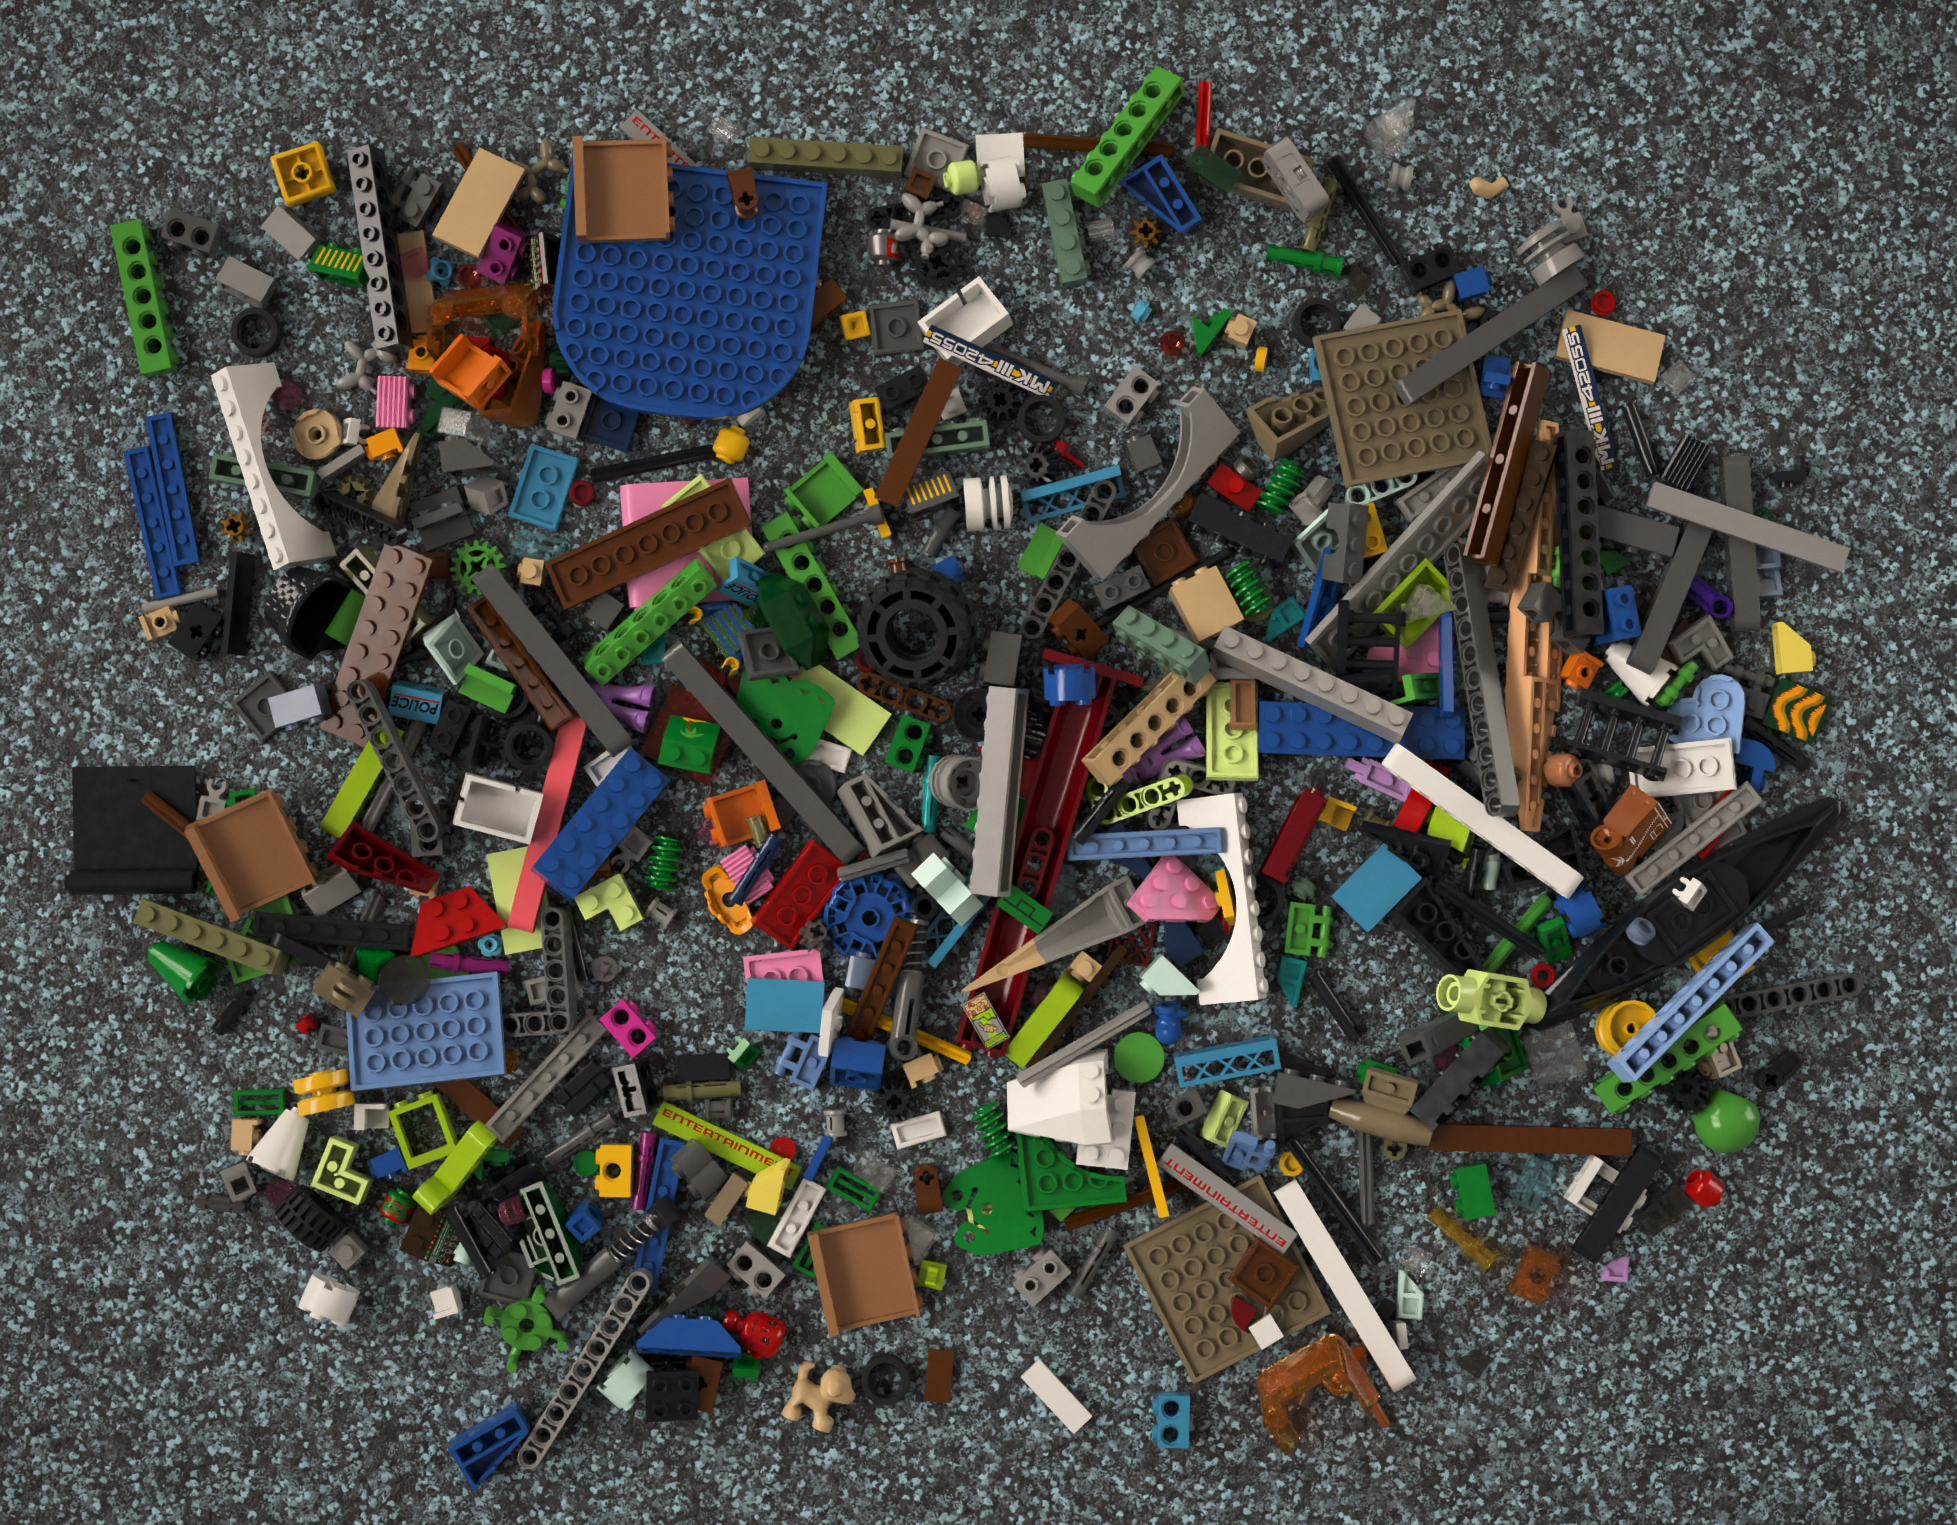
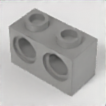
M1134 365L1104 405L1103 410L1127 428L1131 423L1136 425L1144 414L1141 410L1146 402L1152 404L1160 393L1156 390L1159 382ZM1144 382L1148 387V391L1139 394L1134 390V384ZM1122 402H1128L1132 405L1133 411L1129 414H1123L1118 406Z
M749 1239L727 1263V1266L730 1268L728 1270L729 1274L738 1281L743 1279L748 1283V1290L758 1298L762 1295L766 1299L787 1273L785 1269ZM739 1257H750L752 1266L747 1269L742 1268L738 1262ZM763 1272L770 1274L772 1283L762 1285L758 1280V1275Z

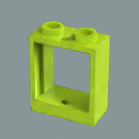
M430 1090L417 1095L418 1101L409 1104L408 1099L393 1104L395 1109L388 1111L408 1170L448 1156L458 1144V1139L441 1092L433 1094V1091ZM432 1102L447 1145L414 1156L399 1114Z

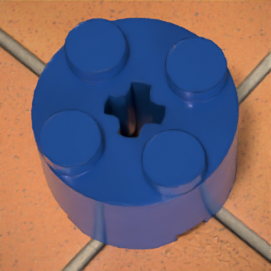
M1083 664L1054 665V670L1048 671V666L1043 667L1044 699L1050 700V706L1066 705L1065 701L1075 700L1077 705L1092 704V698L1096 697L1095 665L1090 664V669H1084Z
M1584 880L1581 881L1569 899L1558 893L1556 894L1557 899L1553 901L1559 914L1567 916L1569 922L1565 925L1573 939L1578 937L1579 940L1608 926L1605 921L1600 922L1599 919L1604 916L1591 892L1583 890L1582 887L1586 886Z

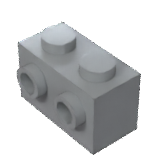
M563 381L562 386H557L554 393L553 401H556L553 411L549 410L546 417L545 425H548L547 430L552 434L579 442V434L593 392Z
M1051 1247L1047 1250L1041 1248L1032 1256L1034 1261L1027 1268L1025 1265H1022L1013 1274L1015 1277L1012 1280L1013 1286L1032 1307L1071 1273V1269Z

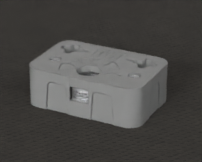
M1288 137L1264 152L1262 163L1266 171L1303 224L1326 210L1330 202L1326 191Z

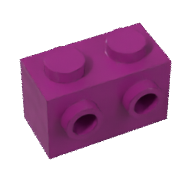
M504 222L495 224L476 272L502 284L515 280L520 271V266H518L519 260L525 256L529 248V243H527L529 234Z

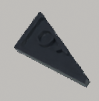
M1362 821L1361 831L1366 833L1369 838L1374 841L1376 839L1382 841L1388 846L1387 850L1395 856L1410 863L1417 871L1422 869L1430 874L1433 882L1437 883L1441 879L1451 848V840Z

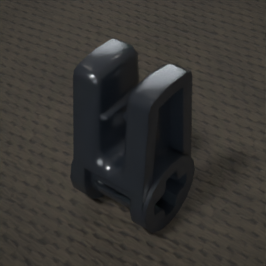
M1784 1050L1754 1073L1753 1083L1759 1090L1776 1091L1803 1065V1061L1793 1050ZM1765 1075H1771L1769 1078L1770 1085L1764 1084L1767 1080Z

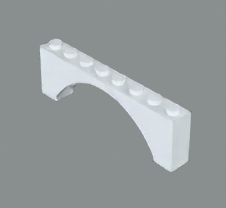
M275 363L227 366L211 375L273 570L319 564L336 556L329 531L323 532L313 526L288 504L274 484L265 463L261 444L262 418L270 396L275 390L282 387Z
M1243 793L1176 800L1179 826L1186 825L1190 829L1222 827L1223 853L1218 854L1231 875L1236 894V922L1229 945L1213 970L1204 978L1197 979L1198 990L1200 991V1005L1267 998L1268 981L1264 978L1263 971L1265 955L1261 952L1260 945L1262 930L1258 926L1257 919L1259 904L1255 900L1254 894L1256 878L1252 875L1251 868L1253 853L1249 849L1248 842L1250 827L1246 823L1245 817L1247 801L1243 798Z

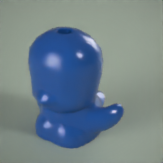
M1160 1002L1154 1008V1013L1159 1016L1156 1021L1155 1036L1159 1042L1165 1045H1172L1181 1038L1182 1032L1179 1018H1187L1189 1013L1181 1009L1179 1002Z

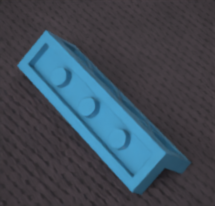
M1119 465L1021 491L1020 497L1027 523L1031 524L1082 510L1085 502L1076 498L1080 489L1087 487L1092 490L1093 485L1101 480L1111 481L1116 479L1119 493L1115 494L1113 501L1126 498ZM1100 486L1097 489V495H1102L1103 498L1101 499L1109 498V495L1100 491L1103 487ZM1076 490L1074 495L1067 493ZM1063 494L1071 498L1067 508L1059 509L1052 505L1056 495ZM1052 497L1049 502L1043 500L1045 498ZM1039 501L1047 505L1041 515L1031 517L1028 503ZM1073 501L1079 503L1078 505L1071 506ZM1049 507L1055 510L1047 513Z
M971 874L967 877V880L964 882L966 886L970 883ZM979 895L978 899L985 906L992 896ZM983 907L962 927L958 923L955 925V920L951 916H944L947 911L943 908L927 928L928 933L925 935V940L936 938L937 950L931 957L924 953L922 958L936 968ZM952 918L953 930L950 934L938 935L937 924L939 921ZM935 928L936 936H928ZM946 937V939L940 945L939 938Z
M1274 1035L1173 1053L1180 1088L1281 1069L1277 1042ZM1272 1050L1274 1064L1262 1065L1257 1061L1261 1052ZM1256 1053L1253 1058L1248 1055ZM1243 1055L1250 1060L1247 1067L1242 1070H1237L1231 1065L1237 1056ZM1230 1058L1228 1062L1224 1061L1223 1059ZM1218 1060L1225 1065L1220 1074L1212 1075L1206 1070L1211 1061ZM1200 1063H1205L1203 1067L1198 1065ZM1254 1063L1258 1065V1067L1251 1068ZM1193 1065L1200 1070L1194 1079L1184 1081L1182 1067ZM1228 1068H1230L1231 1070H1233L1232 1072H1227V1073H1226V1071L1228 1070ZM1203 1073H1205L1206 1075H1208V1076H1206V1077H1201V1075H1202Z

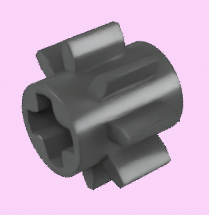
M820 919L817 923L813 924L810 920H807L805 923L806 928H800L798 931L803 936L799 944H804L808 947V952L814 948H817L820 952L824 948L823 943L828 944L831 940L830 937L826 936L830 928L822 925Z

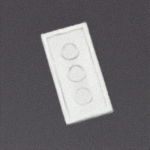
M1732 738L1667 744L1660 765L1661 767L1668 768L1664 781H1649L1643 775L1629 772L1630 785L1633 784L1652 798L1737 789ZM1655 746L1638 747L1635 759L1650 763Z

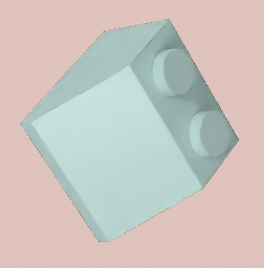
M1161 954L1139 975L1142 979L1139 984L1151 995L1154 992L1158 995H1197L1200 992Z

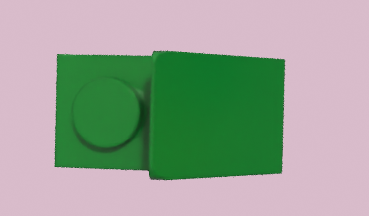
M1223 308L1220 313L1215 311L1207 322L1210 327H1207L1192 316L1191 327L1196 356L1202 357L1232 315L1229 310Z
M1561 916L1548 920L1534 928L1539 944L1544 946L1545 951L1543 954L1549 965L1573 955L1566 925Z
M491 1148L473 1173L480 1181L484 1180L486 1161H490L489 1165L504 1166L505 1162L512 1160L513 1150Z

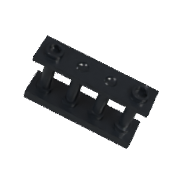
M1339 600L1335 677L1342 680L1341 676L1346 675V672H1351V669L1379 670L1392 667V683H1389L1382 693L1391 694V701L1397 699V696L1402 697L1403 681H1398L1400 630L1401 627H1406V611H1401V602H1396L1395 614L1354 612V610H1349V600ZM1353 623L1395 624L1394 637L1353 636V633H1348V625H1353ZM1352 646L1394 647L1393 660L1352 659V656H1347V648L1352 649Z
M1582 688L1577 706L1582 707L1584 712L1575 740L1566 739L1563 752L1573 754L1578 759L1585 758L1643 775L1649 781H1664L1668 768L1661 767V761L1669 735H1678L1683 717ZM1597 712L1606 714L1609 717L1600 748L1584 744L1593 715ZM1622 719L1630 721L1634 725L1625 756L1610 752L1618 722ZM1646 727L1657 729L1659 732L1650 763L1635 759L1643 730Z

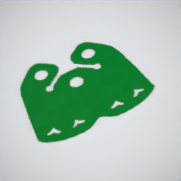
M745 668L736 701L752 719L758 720L760 728L767 736L782 740L792 736V734L798 735L796 740L792 739L777 745L783 754L788 748L794 751V758L789 760L794 766L808 759L814 751L835 705L834 699L828 692L816 684L805 680L790 682L786 676L773 678L780 681L772 684L771 678L748 681ZM800 688L804 689L805 691L810 690V692L806 695H803V692L800 690ZM818 696H821L822 700L827 701V703L820 704ZM774 718H779L782 721L780 729L772 727L771 722Z
M1011 1150L1001 1156L986 1160L961 1171L953 1177L943 1192V1203L955 1211H961L966 1208L972 1195V1189L976 1187L978 1192L971 1203L974 1220L983 1227L990 1229V1233L986 1235L983 1230L972 1223H962L954 1238L955 1244L959 1248L976 1255H991L1040 1245L1044 1234L1042 1211L1031 1212L1034 1217L1027 1215L1023 1211L1021 1184L1017 1182L1020 1179L1018 1154ZM1011 1159H1013L1014 1164H1016L1018 1168L1010 1166ZM960 1190L963 1197L960 1201L952 1199L953 1191ZM986 1203L990 1204L993 1208L989 1215H985L981 1211L982 1206ZM1034 1227H1036V1237H1034L1033 1234L1030 1233V1231H1032ZM968 1231L973 1232L975 1235V1240L971 1243L964 1240V1234Z

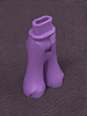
M587 682L618 721L640 733L645 734L652 718L651 711L629 708L613 702L617 700L653 709L657 696L655 685L619 686L606 683L602 686L599 682Z
M1181 715L1176 720V725L1171 730L1164 732L1158 738V743L1151 749H1147L1140 756V761L1134 766L1129 767L1123 773L1122 778L1129 784L1136 781L1141 783L1140 780H1148L1160 774L1162 765L1168 758L1177 757L1190 761L1206 756V751L1196 735L1161 755V752L1167 747L1194 732L1185 716Z

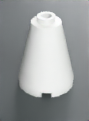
M1620 641L1618 644L1613 642L1605 652V655L1608 656L1606 662L1642 705L1650 707L1651 704L1648 701L1651 698H1657L1665 686L1674 678L1670 675L1672 670L1678 672L1679 667L1660 658L1653 673L1648 675L1626 664L1632 645Z
M292 1107L291 1110L285 1109L249 1153L246 1161L254 1165L258 1164L262 1169L293 1182L296 1177L309 1119L305 1117L306 1115L299 1116V1111L296 1107Z

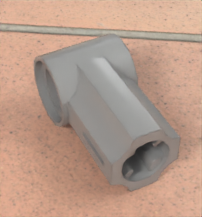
M1321 475L1314 477L1304 492L1297 495L1289 504V507L1305 526L1312 524L1323 513L1321 507L1333 492V483Z

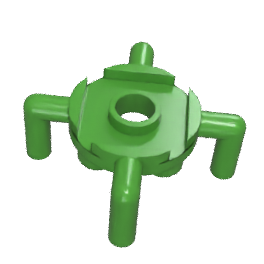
M542 1284L536 1287L532 1298H523L520 1301L511 1303L505 1310L493 1306H488L485 1310L484 1324L492 1325L494 1318L501 1320L502 1338L512 1346L506 1367L510 1373H514L517 1370L518 1359L522 1350H538L546 1343L549 1337L558 1340L557 1349L559 1351L567 1349L568 1333L553 1328V1318L543 1304L546 1287ZM531 1319L534 1322V1326L531 1329H524L520 1326V1321Z

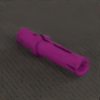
M430 952L428 967L452 970V973H457L458 971L471 973L498 972L499 976L506 977L508 960L468 957L455 952L454 954Z
M641 1131L639 1151L635 1155L637 1166L630 1208L635 1210H646L652 1164L656 1160L654 1149L657 1133L651 1131Z

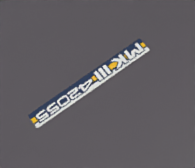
M930 325L923 340L928 345L1038 395L1049 396L1056 383L1047 377L934 325Z
M1576 325L1563 329L1562 332L1588 430L1594 431V439L1596 441L1595 456L1600 462L1601 470L1616 467L1618 463L1581 325Z

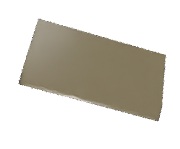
M732 1174L706 1211L705 1216L716 1225L720 1226L747 1188L748 1182L743 1175Z

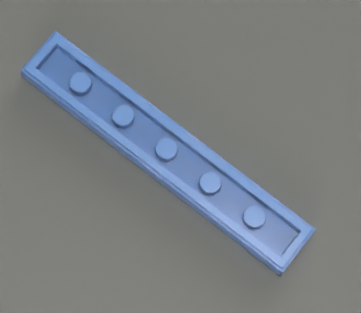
M1222 827L1095 833L1087 839L1083 846L1070 836L1067 845L1068 861L1223 853Z

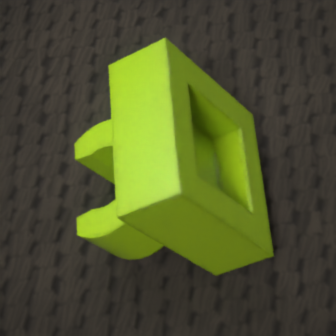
M922 1259L917 1286L942 1290L947 1264Z

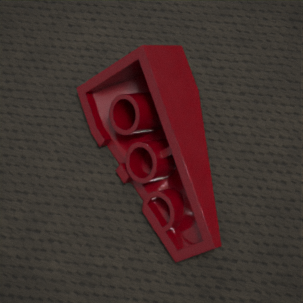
M355 821L350 824L326 855V858L348 871L425 894L429 893L441 876L440 873Z

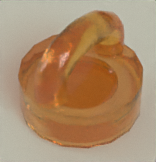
M1187 490L1184 493V497L1178 503H1175L1170 510L1179 518L1187 517L1194 507V497Z
M505 1048L506 1074H511L518 1069L519 1054L513 1049Z

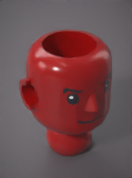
M728 1310L722 1327L729 1334L735 1333L740 1335L738 1338L739 1346L755 1359L775 1357L787 1329L784 1321L778 1319V1316L768 1314L765 1310L763 1312L751 1311L747 1318L741 1316L736 1310Z

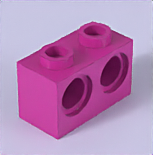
M624 998L599 1020L629 1055L634 1058L659 1037L655 1033L658 1029L648 1018L644 1020L639 1015L641 1009L632 999L627 1001ZM620 1009L625 1010L629 1015V1020L626 1024H621L616 1019V1013ZM636 1029H641L645 1032L646 1039L643 1043L634 1041L633 1032Z

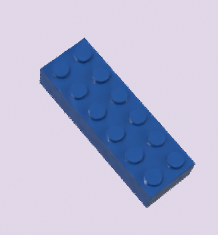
M630 747L530 870L571 902L670 779Z

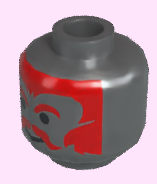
M876 229L868 237V258L876 262L877 267H891L892 263L898 261L901 257V241L895 239V231L892 229Z

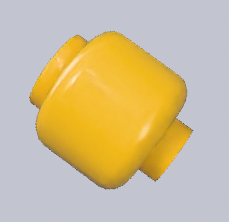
M731 425L730 429H720L713 444V451L716 453L715 457L732 465L735 462L742 461L750 444V440L744 436L745 430Z

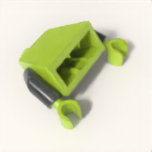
M1467 792L1475 799H1477L1479 802L1484 804V800L1481 795ZM1436 806L1435 810H1431L1425 822L1429 824L1427 834L1451 840V848L1447 859L1457 865L1460 864L1461 868L1465 870L1470 856H1464V854L1469 855L1476 834Z

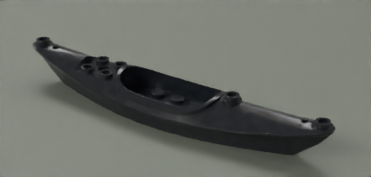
M1826 797L1801 806L1735 839L1677 874L1627 912L1585 950L1544 991L1547 1008L1541 1021L1536 1024H1527L1531 1028L1540 1030L1570 1020L1639 988L1701 952L1742 921L1795 870L1838 819L1841 813L1839 802L1835 798ZM1681 877L1687 878L1689 881L1695 878L1708 890L1694 911L1684 907L1672 892L1673 889H1677L1680 892L1685 890L1686 885L1680 881ZM1637 917L1650 921L1656 931L1655 937L1645 946L1633 943L1626 933L1627 927ZM1612 961H1619L1618 971L1611 970Z

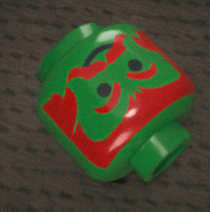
M402 1187L390 1189L379 1206V1212L384 1216L382 1221L392 1227H396L397 1224H408L417 1209V1202L412 1198L413 1193Z

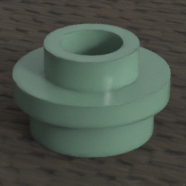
M1299 877L1297 881L1294 880L1291 883V887L1294 889L1293 894L1298 898L1306 900V898L1312 899L1314 897L1316 887L1309 880Z

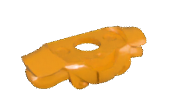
M720 864L709 868L702 875V884L706 889L704 895L707 899L710 913L718 918L722 925L726 924L734 934L742 935L751 931L755 925L750 922L753 915L746 901L743 902L742 906L735 904L733 907H728L723 903L724 894L727 892L732 893L736 887L726 870Z

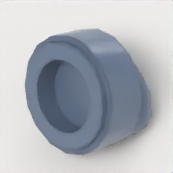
M1641 917L1635 918L1626 929L1628 938L1640 946L1648 944L1656 935L1652 923Z

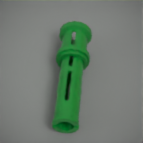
M1269 244L1266 260L1313 269L1312 272H1315V274L1322 272L1335 275L1336 278L1340 279L1345 256L1334 257L1324 255L1323 251L1315 254Z

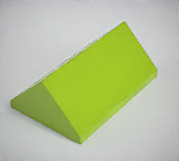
M1425 558L1373 613L1395 614L1396 602H1401V611H1406V627H1401L1400 645L1408 649L1433 624L1441 613L1451 605L1448 581ZM1378 624L1381 630L1390 637H1394L1395 624Z

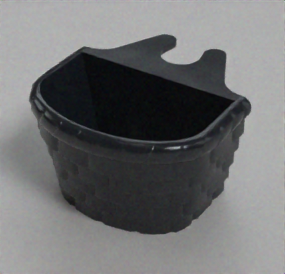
M296 566L288 570L274 585L265 604L264 618L288 649L312 661L321 651L343 649L346 647L345 644L327 635L325 631L350 590L356 591V587L334 574Z

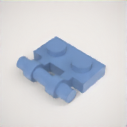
M792 1032L791 1035L788 1034L785 1040L787 1044L782 1055H779L776 1060L778 1064L774 1073L783 1077L788 1068L793 1071L789 1081L813 1091L829 1055L828 1057L819 1056V1036L811 1033L808 1041L805 1042L800 1039L803 1032ZM796 1047L803 1050L798 1063L791 1061Z
M1234 1130L1223 1153L1221 1163L1242 1171L1250 1167L1256 1173L1261 1174L1268 1169L1270 1159L1273 1158L1276 1152L1275 1142L1267 1140L1266 1143L1260 1145L1257 1144L1259 1138L1251 1136L1247 1132Z

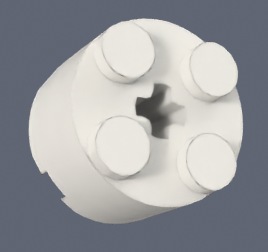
M1011 156L980 162L979 166L981 170H984L983 183L981 185L985 206L991 205L988 212L1020 207L1023 202L1022 199L1026 198V189L1024 183L1019 182L1018 173H1021L1019 159H1013Z
M315 1273L309 1279L298 1307L304 1311L311 1312L310 1316L320 1321L329 1318L332 1319V1323L345 1327L360 1291L347 1283L346 1286L339 1283L336 1278Z

